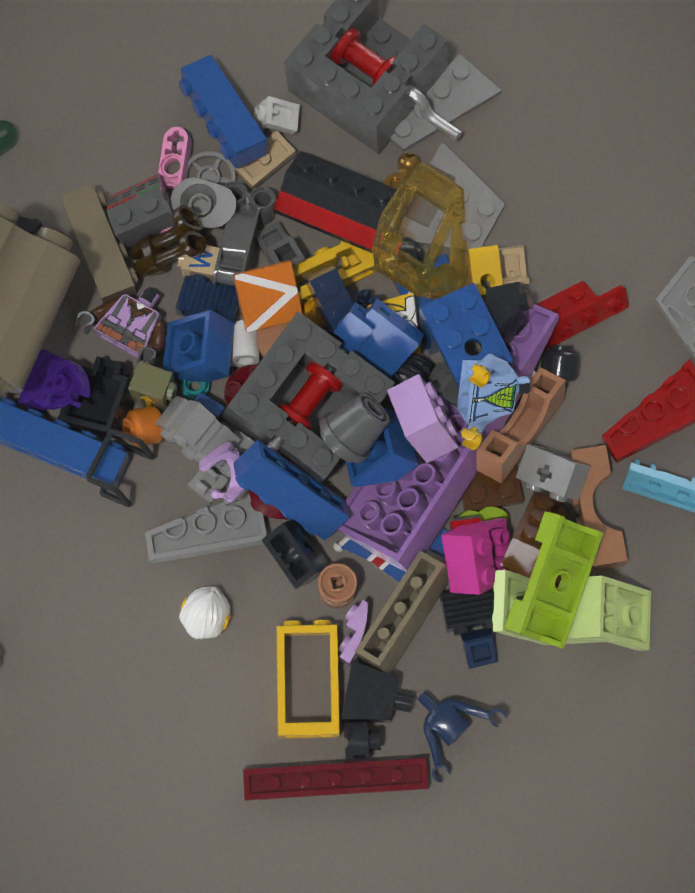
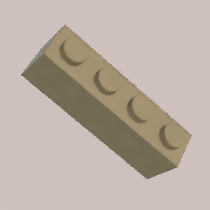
M91 183L60 195L103 304L114 298H120L124 294L130 297L136 295L137 292L134 285L139 283L134 268L130 267L127 269L124 259L128 258V254L123 242L117 243L115 240L112 224L109 217L106 218L103 208L107 207V203L102 191L96 192Z
M421 550L419 551L355 650V653L366 664L387 674L392 672L440 594L447 586L449 580L446 565Z

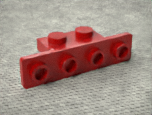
M581 281L537 303L536 305L559 315V319L543 352L549 349V346H555L627 309L629 302L624 286L619 285L597 297L588 285Z

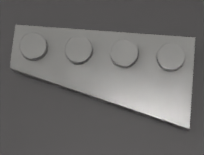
M459 54L447 66L445 72L431 87L425 97L431 109L452 124L461 116L470 111L472 112L480 107L481 104L500 95L502 90ZM416 104L409 116L402 120L395 129V133L389 141L404 153L434 135L439 129L430 124L421 115Z
M249 490L240 501L236 499L234 502H226L223 499L224 502L209 508L206 506L186 518L175 519L145 532L149 562L154 564L264 544L262 539L267 536L264 516L261 512H257L251 507Z

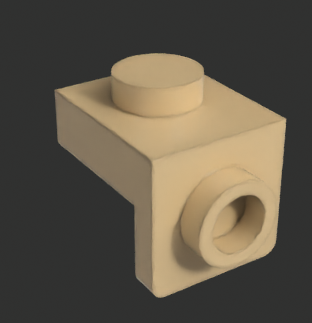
M524 246L498 248L503 285L520 282L522 286L523 284H529L530 280L526 271Z

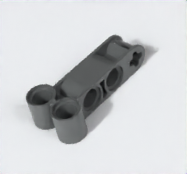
M231 181L224 186L234 194L237 206L235 214L225 226L214 268L213 285L222 283L235 286L232 274L248 270L259 224H267L275 216V194L270 188L258 187L250 193L247 192L246 187L242 183Z

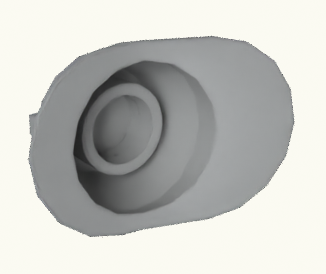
M195 177L185 179L177 184L172 191L170 199L173 211L181 205H186L196 213L203 227L213 229L229 222L235 214L237 206L236 198L230 189Z

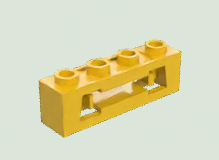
M340 241V244L330 248L327 246L317 250L313 257L292 268L296 284L305 281V277L329 265L337 266V262L342 260L341 265L343 268L338 269V273L345 287L378 273L379 263L374 254ZM307 285L301 286L298 295L302 308L307 301L313 300V297Z

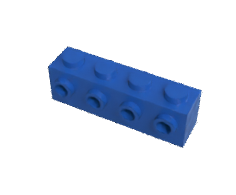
M212 55L181 67L179 87L185 97L189 96L192 100L196 115L199 118L203 117L205 120L206 128L211 138L218 140L224 158L226 160L230 159L237 169L265 156L267 138Z
M258 439L233 463L236 475L235 480L241 488L253 491L262 502L269 506L272 504L278 508L287 519H294L311 535L316 534L323 540H326L349 518L346 502L343 498Z

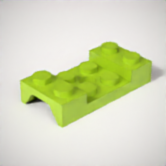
M545 511L535 541L542 543L524 598L522 601L514 599L504 628L564 649L604 533L567 520L564 516ZM559 575H561V583L559 587L556 588V578Z

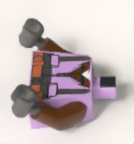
M146 287L138 300L124 294L120 298H114L90 312H80L74 323L75 326L81 323L85 324L84 334H89L92 326H95L94 331L98 337L137 358V364L139 361L145 363L148 360L149 365L154 366L155 358L158 357L165 347V325L162 322L160 313L153 310L160 296Z

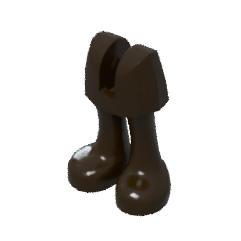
M186 205L177 207L172 215L175 224L173 228L156 236L150 234L130 249L132 259L136 260L134 263L136 276L147 277L161 274L169 268L167 263L184 255L197 257L204 253L207 245L206 238L202 234L197 233L203 229V226L191 208ZM179 240V244L165 250V247Z

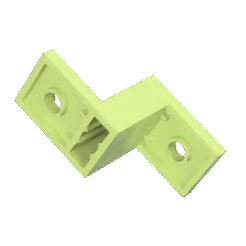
M508 570L495 571V583L493 586L494 612L492 615L493 632L542 645H550L504 628L514 599L523 600L530 578ZM589 576L566 644L609 642L638 651L650 650L651 591L605 576Z

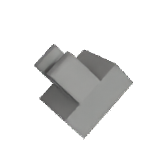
M211 467L205 472L199 470L187 486L212 505L216 499L211 497V491L218 489L222 492L228 485L229 480Z

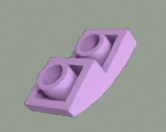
M362 600L359 606L353 604L344 618L348 621L346 630L354 634L352 638L347 635L338 649L342 653L339 661L348 667L351 666L352 661L357 655L355 650L363 640L366 629L368 603Z

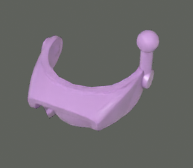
M229 441L219 445L199 462V469L205 472L218 461L225 459L231 473L228 490L224 493L218 489H213L211 497L213 499L224 498L226 502H234L244 489L235 480L236 475L233 465L240 455Z

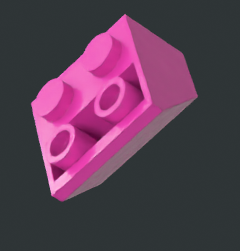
M506 518L461 525L442 534L451 593L480 595L493 588L495 571L508 570L514 572L501 566V562L509 547V532L507 530Z

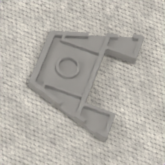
M441 143L430 162L429 168L454 180L429 227L403 215L402 221L392 229L389 238L409 237L418 246L429 245L441 247V250L466 254L468 249L483 247L501 215L505 203L446 144Z
M690 256L659 294L654 304L695 359V257Z

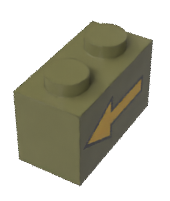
M140 361L138 362L128 388L134 404L142 407L155 406L163 413L173 399L179 396V391L176 390L177 383H175L172 372Z

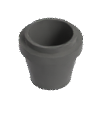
M360 393L336 411L327 412L320 419V434L326 445L338 457L350 463H363L370 456V449L389 424L390 419L385 409L373 397Z

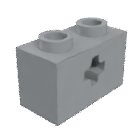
M527 444L516 478L525 481L526 488L537 492H542V489L550 492V498L566 503L567 498L579 500L590 466L544 447Z

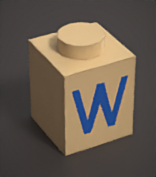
M206 245L204 253L197 257H189L187 255L179 257L178 267H181L182 276L185 278L186 275L193 277L194 274H200L208 277L213 283L214 268L220 248Z

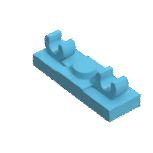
M636 459L634 463L631 462L623 482V490L695 513L694 477L691 481H688V479L657 471L655 464H651L650 468L639 465V459Z

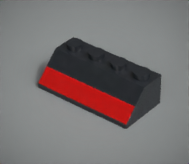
M300 151L286 170L274 213L376 255L403 215V196L400 190Z

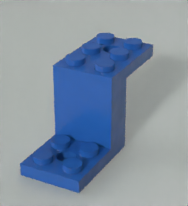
M445 254L418 265L414 273L393 276L392 281L400 296L414 293L418 330L424 334L422 338L423 344L429 356L439 351L441 352L458 389L463 360H482L487 354H493L507 361L509 365L513 364L514 361L475 283L462 288ZM433 285L438 288L439 295L435 298H427L423 294V289L426 286ZM469 342H476L481 346L482 351L478 355L471 356L466 353L464 346Z

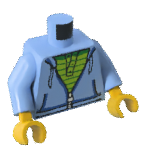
M487 354L482 360H463L457 410L467 425H469L468 428H464L461 431V436L465 438L462 446L471 450H476L480 446L482 441L481 433L488 424L514 411L516 395L528 394L530 392L529 378L527 376L518 377L507 361L493 354Z

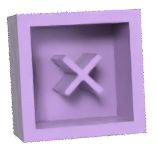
M417 374L387 390L406 439L426 463L458 448L454 437L458 435V431L453 421L447 418L445 413L449 411L443 397L441 395L438 396L431 382L426 383Z

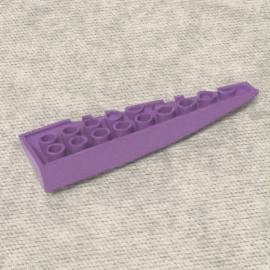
M533 304V308L529 310V322L507 345V349L514 361L510 366L518 377L527 376L530 378L559 319L557 313ZM516 395L515 405H516V403H517V401H518L520 395ZM446 401L445 403L449 411L445 414L448 419L453 421L458 431V435L454 436L458 448L429 463H426L415 450L418 466L398 481L355 487L345 501L349 518L337 529L341 534L404 572L408 570L420 550L424 553L427 552L477 473V449L471 450L462 446L465 438L461 436V431L464 428H468L469 425H467L457 407ZM510 414L497 418L485 427L481 433V444L492 430L498 432L503 428Z

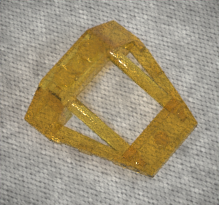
M423 161L417 162L408 172L385 207L378 222L372 247L375 270L416 296L438 299L465 287L468 279V266L463 264V252L467 251L466 240H462V223L465 222L464 189ZM415 193L444 212L423 263L401 250L404 235L399 232V229ZM451 227L450 264L445 263L433 268Z

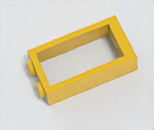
M295 620L283 621V626H276L278 738L339 737L337 625H331L330 620H315L313 625H301V621ZM330 635L331 722L286 723L285 636Z

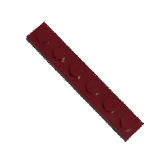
M426 758L243 769L245 801L429 789Z

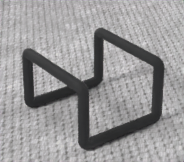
M110 429L86 474V480L101 487L100 495L126 507H131V501L119 488L92 476L113 435L136 443L142 448L141 450L124 444L125 451L128 450L150 460H154L155 455L143 440L117 429ZM106 490L114 492L117 496L107 493Z

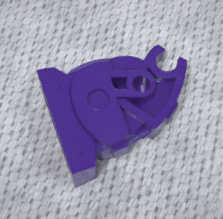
M41 349L20 394L18 403L40 413L46 409H60L68 404L79 408L82 405L78 402L79 395L86 398L91 395L88 377L79 364Z

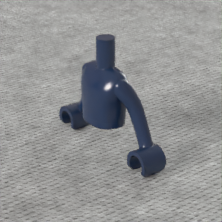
M425 691L417 700L429 711L425 718L423 730L435 766L432 769L433 779L442 783L436 776V771L439 768H445L451 775L449 767L443 763L435 734L450 746L471 726V723L462 716L460 711L487 719L495 727L499 726L493 722V715L500 712L508 719L505 711L499 708L489 711L456 698L446 699L437 703Z

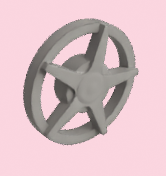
M205 151L189 159L187 170L193 165L198 171L197 178L216 184L236 181V174L232 163L218 152ZM206 157L217 158L213 166L201 167L196 163L197 160ZM221 161L230 169L231 179L220 177L218 168Z

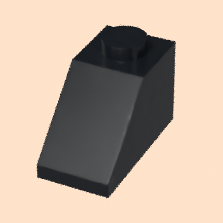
M520 282L486 288V307L506 347L529 322V310L533 308L531 294L525 291Z

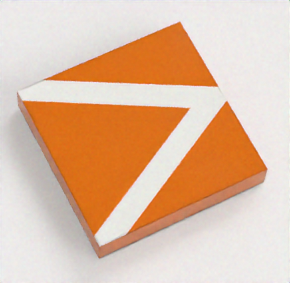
M290 260L232 274L244 328L247 333L290 322L298 311L303 314Z

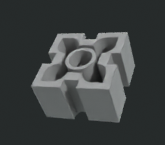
M179 396L173 399L155 423L162 430L160 435L173 445L177 443L183 448L181 454L193 463L196 461L200 462L216 447L227 441L231 442L234 448L241 441L228 427L215 419L216 417L200 402L188 401L186 398ZM225 459L218 461L213 466L220 468Z

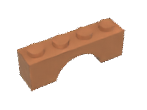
M541 367L530 380V392L522 395L520 403L509 422L498 432L492 430L477 449V471L501 484L504 482L524 455L527 444L531 445L565 400V379Z
M606 445L571 450L568 455L569 458L590 466L579 500L570 499L572 506H577L579 517H575V523L604 533L591 571L622 567L628 561L623 533L603 524L597 517L593 507L595 489L607 481L611 475Z

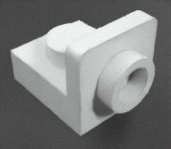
M268 96L256 105L253 119L261 131L270 128L294 134L298 129L300 104Z

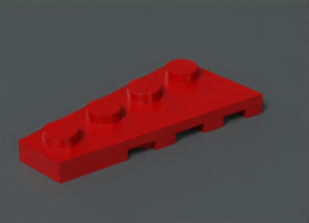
M689 359L684 363L678 372L668 377L662 386L645 397L639 406L632 412L629 411L602 435V441L616 464L695 423V366Z

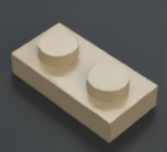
M275 131L267 138L265 156L237 169L234 167V170L254 190L294 157L296 150L278 131Z

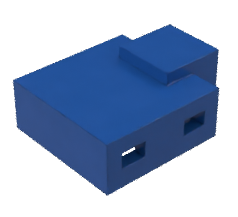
M378 298L368 310L355 302L343 319H340L333 331L342 339V344L339 348H342L348 354L350 351H353L389 379L420 345L424 336L422 332Z

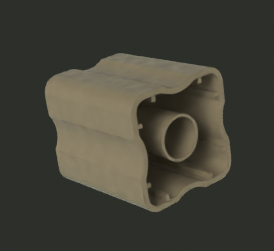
M1 202L0 399L7 397L9 392L19 393L23 391L81 262L77 256L70 253L73 241L69 237L46 227L40 228L37 237L16 226L20 214Z

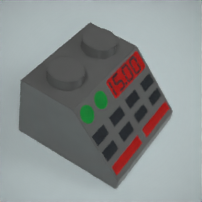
M160 173L108 196L107 213L114 233L127 248L137 244L150 234L156 235L167 228L175 226L171 200Z

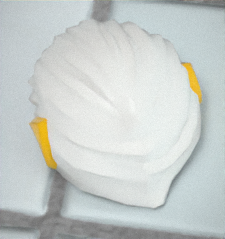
M202 587L196 589L184 599L179 619L192 638L201 640L204 638H215L228 625L231 618L230 604L219 587Z

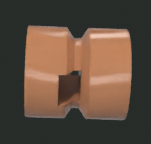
M344 564L326 566L318 578V594L321 601L333 609H342L351 604L357 592L355 573Z

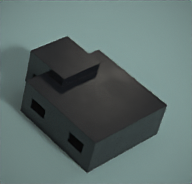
M97 356L92 369L81 366L88 377L91 395L88 398L79 395L78 402L82 404L79 408L71 404L61 408L58 420L69 424L72 428L106 436L110 429H117L119 431L122 429V421L126 418L132 401L128 389L131 382L129 378L131 369L123 362H110ZM113 435V436H112V438H115V439H118V438H119V437L116 436V435Z

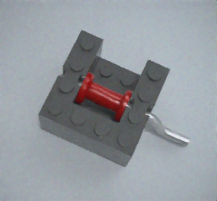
M335 0L324 13V23L322 26L316 23L284 61L289 92L378 154L388 143L402 120H405L413 111L416 104L421 115L430 124L454 141H457L462 134V131L437 115L431 109L425 97L427 92L447 69V39L424 24L410 40L379 18V0Z
M298 311L229 403L221 418L254 442L258 439L321 483L329 475L340 457L332 452L322 439L319 425L320 419L327 412L336 411L360 393L368 394L380 404L387 395V390L392 388L395 382L353 351H350L348 354L345 350L339 348L342 344ZM243 490L236 499L240 501L247 490Z

